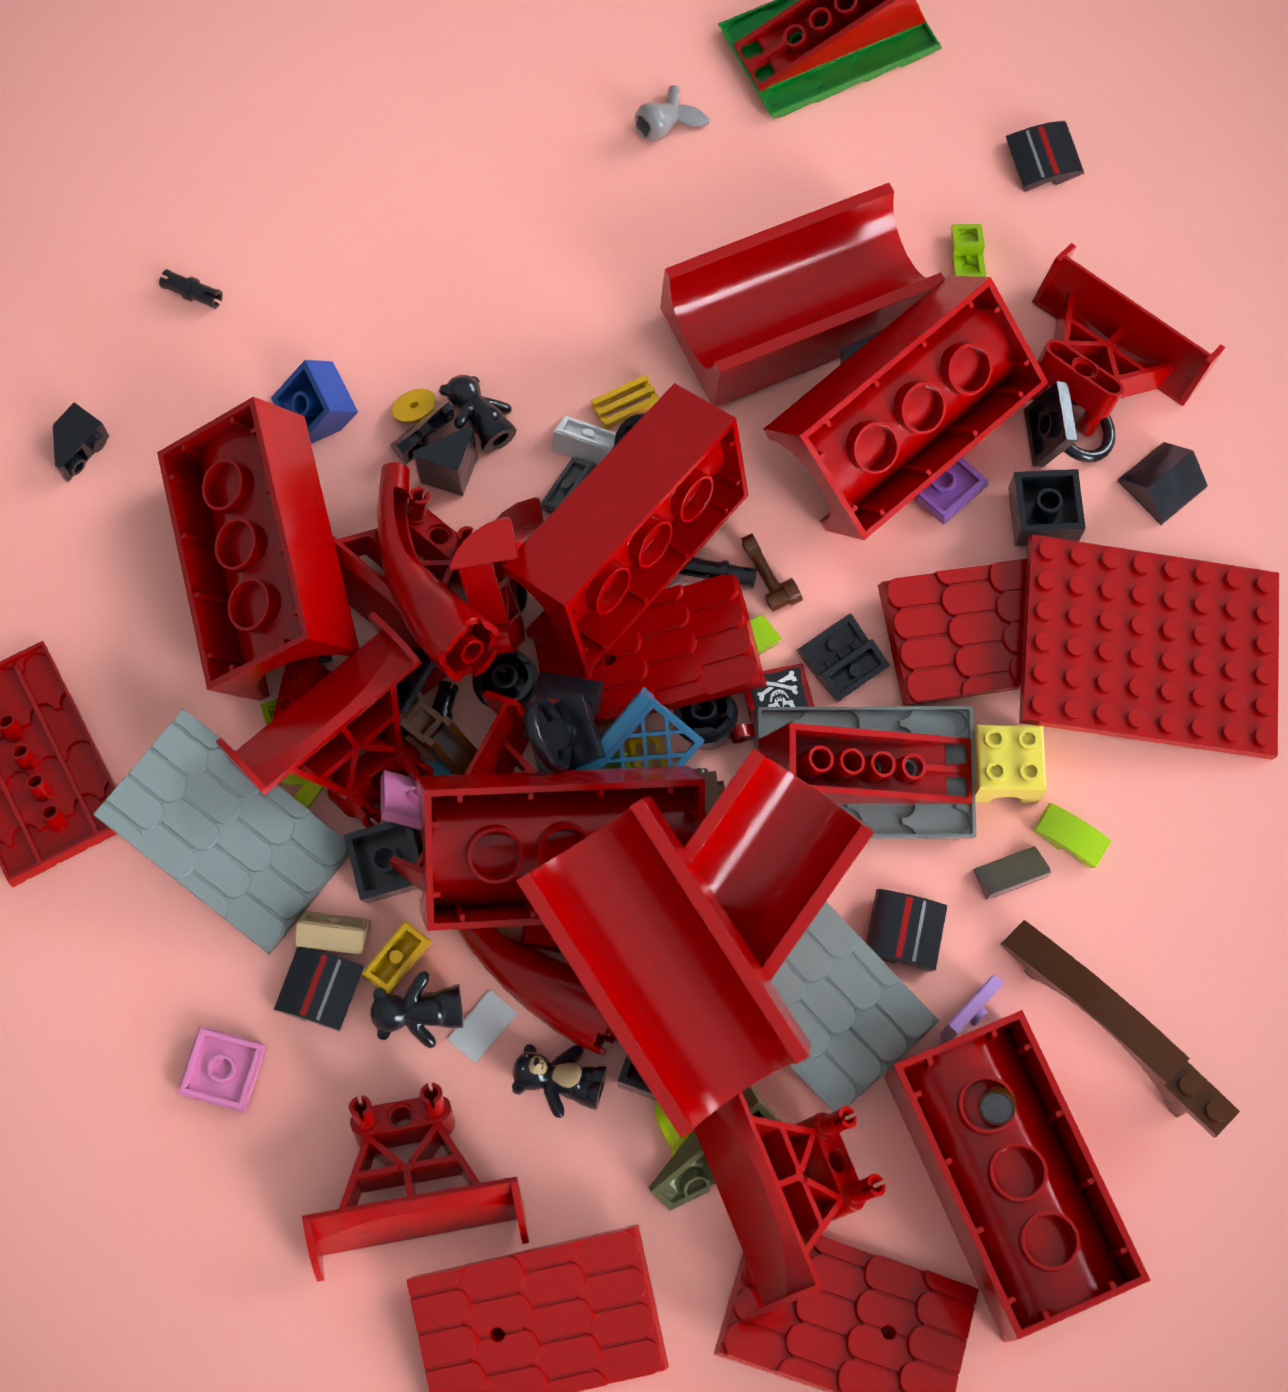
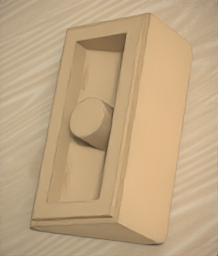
M305 911L297 921L295 944L298 947L361 954L364 950L371 920Z

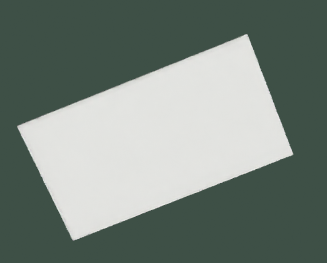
M489 990L463 1020V1028H456L447 1040L476 1063L518 1013Z

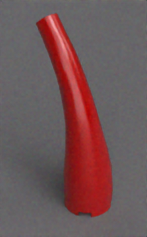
M386 463L381 467L377 522L382 565L393 600L415 641L441 671L455 681L462 682L461 677L471 673L477 677L491 665L498 653L494 648L496 637H500L499 630L420 562L412 542L408 521L410 469L402 463Z
M495 928L457 929L483 967L527 1011L574 1044L600 1056L606 1054L603 1044L605 1041L613 1044L616 1036L570 965L501 935Z

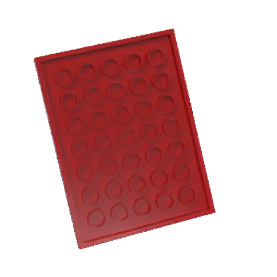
M1032 534L1028 538L1019 723L1273 760L1278 756L1280 573Z

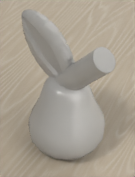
M677 85L669 87L667 103L648 102L642 104L637 109L634 118L638 133L650 142H656L665 138L677 121L691 127H702L708 125L710 119L703 111L696 107L678 105L680 87Z

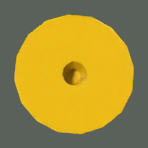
M427 389L408 391L394 402L391 409L392 415L397 421L403 423L421 420L434 409L436 397Z

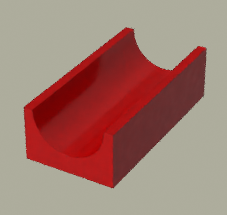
M889 182L664 269L660 308L711 404L719 407L840 358V350L886 328L945 279L941 272L928 278L924 277L909 259L897 230L893 206L895 191Z
M947 276L763 428V431L769 440L779 443L798 458L819 484L830 509V512L820 520L824 529L840 535L866 540L1049 382L992 278Z
M674 383L517 550L519 558L508 560L503 565L505 574L523 586L544 608V611L525 630L528 638L586 676L749 496L737 419L734 416Z
M253 396L157 452L207 690L262 701L270 697L265 674L275 668L293 661L316 656L343 655L350 657L359 649L305 416Z
M753 748L684 849L771 981L872 837L874 831L871 827L757 748Z
M689 766L568 770L562 773L542 771L417 776L423 840L422 898L419 899L421 917L427 931L544 925L516 882L518 879L594 833L637 801L650 796L683 847H685L706 817L705 778Z
M651 796L637 801L594 833L516 881L680 1138L692 1132L707 1116L751 1085L790 1064L797 1065L809 1057L810 1041Z
M1023 1010L893 1064L884 1078L1003 1342L1022 1339L1151 1281ZM995 1086L1003 1087L1009 1090L1015 1097V1113L1008 1123L993 1125L985 1121L980 1115L979 1101L984 1091L988 1088Z

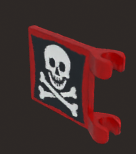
M803 663L764 670L767 686L743 692L751 724L735 725L731 735V740L734 744L754 739V709L757 707H815Z

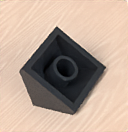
M471 425L412 451L418 478L422 484L461 496L464 495L478 459L474 430Z
M1167 442L1160 444L1118 479V482L1161 526L1208 487L1194 450Z

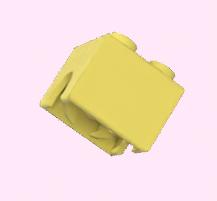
M976 725L973 730L976 803H990L991 800L1000 797L1019 798V803H1038L1046 792L1043 726Z

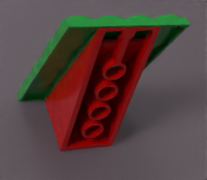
M774 0L718 23L773 119L784 117L815 101L818 103L858 83L868 82L899 66L902 68L942 49L916 0Z

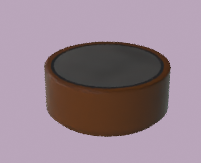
M995 1086L984 1091L979 1101V1112L985 1121L993 1125H1003L1008 1123L1014 1116L1016 1100L1009 1090Z

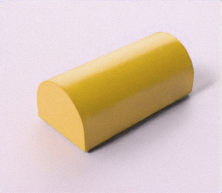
M404 920L361 974L376 988L381 987L387 994H391L432 941Z

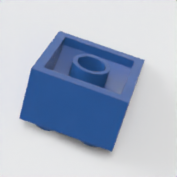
M304 360L271 397L274 405L305 416L311 444L341 431L358 413L333 361Z

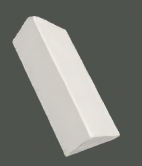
M564 416L554 431L551 450L598 465L614 448L616 433Z

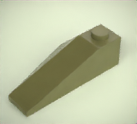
M752 1085L742 1091L752 1116L783 1122ZM694 1130L648 1187L650 1192L669 1210L708 1193L710 1186L715 1184Z

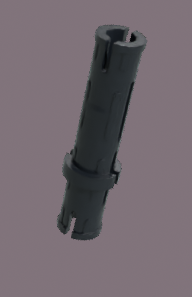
M693 557L679 574L704 579L723 574H734L739 578L742 587L753 589L757 569L729 564L728 560L718 562Z

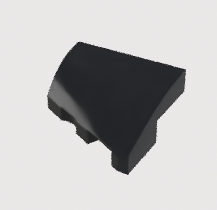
M449 401L442 402L390 444V447L404 465L414 459L412 451L430 444L429 436L455 419L453 406Z

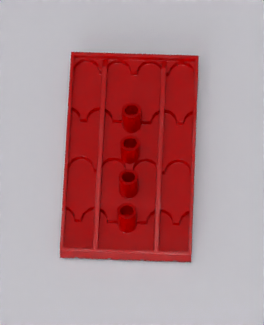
M1027 558L996 562L990 565L936 571L931 574L894 578L889 581H882L877 585L903 706H917L1021 688Z
M723 574L682 586L680 584L664 589L587 676L534 642L540 672L545 671L604 682L600 714L594 715L597 727L612 724L642 687L652 693L653 698L664 707L671 710L767 686L740 581L734 574ZM653 708L648 715L658 712Z
M40 641L0 661V866L8 883L13 888L25 882L26 879H30L56 866L57 863H62L87 850L88 847H93L116 835L113 830L93 815L116 788V784L44 641Z
M639 1224L421 1274L406 1280L429 1392H579L607 1386L610 1383L652 1375L656 1372L665 1371L669 1367Z
M820 1236L808 1254L823 1290L749 1320L746 1313L763 1306L764 1303L745 1255L742 1253L714 1355L825 1392H956L958 1375L961 1371L967 1344L966 1340L968 1339L974 1314V1305L976 1304L979 1292L978 1288Z

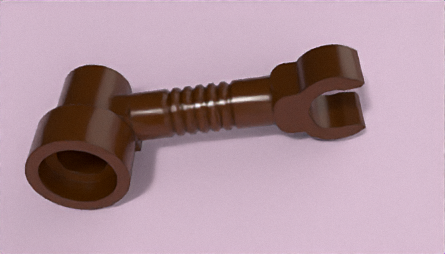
M753 533L741 538L746 554L755 565L757 571H759L758 573L762 576L761 578L769 590V593L765 594L764 597L771 611L775 612L788 604L793 606L803 601L802 594L793 578L782 583L778 582Z

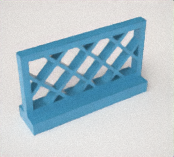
M642 687L600 737L606 757L573 770L602 769L606 763L621 762V768H626L625 762L644 760L645 767H649V760L668 758L669 766H673L672 758L676 757L681 758L674 766H684L704 743V739L653 698L652 693ZM653 708L664 717L665 730L646 731L645 717ZM669 722L677 727V729H670ZM641 723V730H642V731H641V732H633V731L639 726V724ZM684 733L694 741L687 751L672 752L670 734ZM666 735L668 753L648 754L647 736ZM642 737L644 755L625 756L623 743L628 738ZM620 749V757H612Z

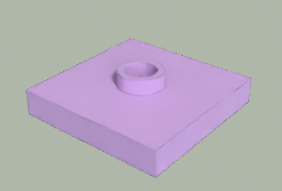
M992 975L940 1033V1038L947 1042L954 1039L968 1023L975 1027L988 1012L983 1006L1004 982L996 975Z

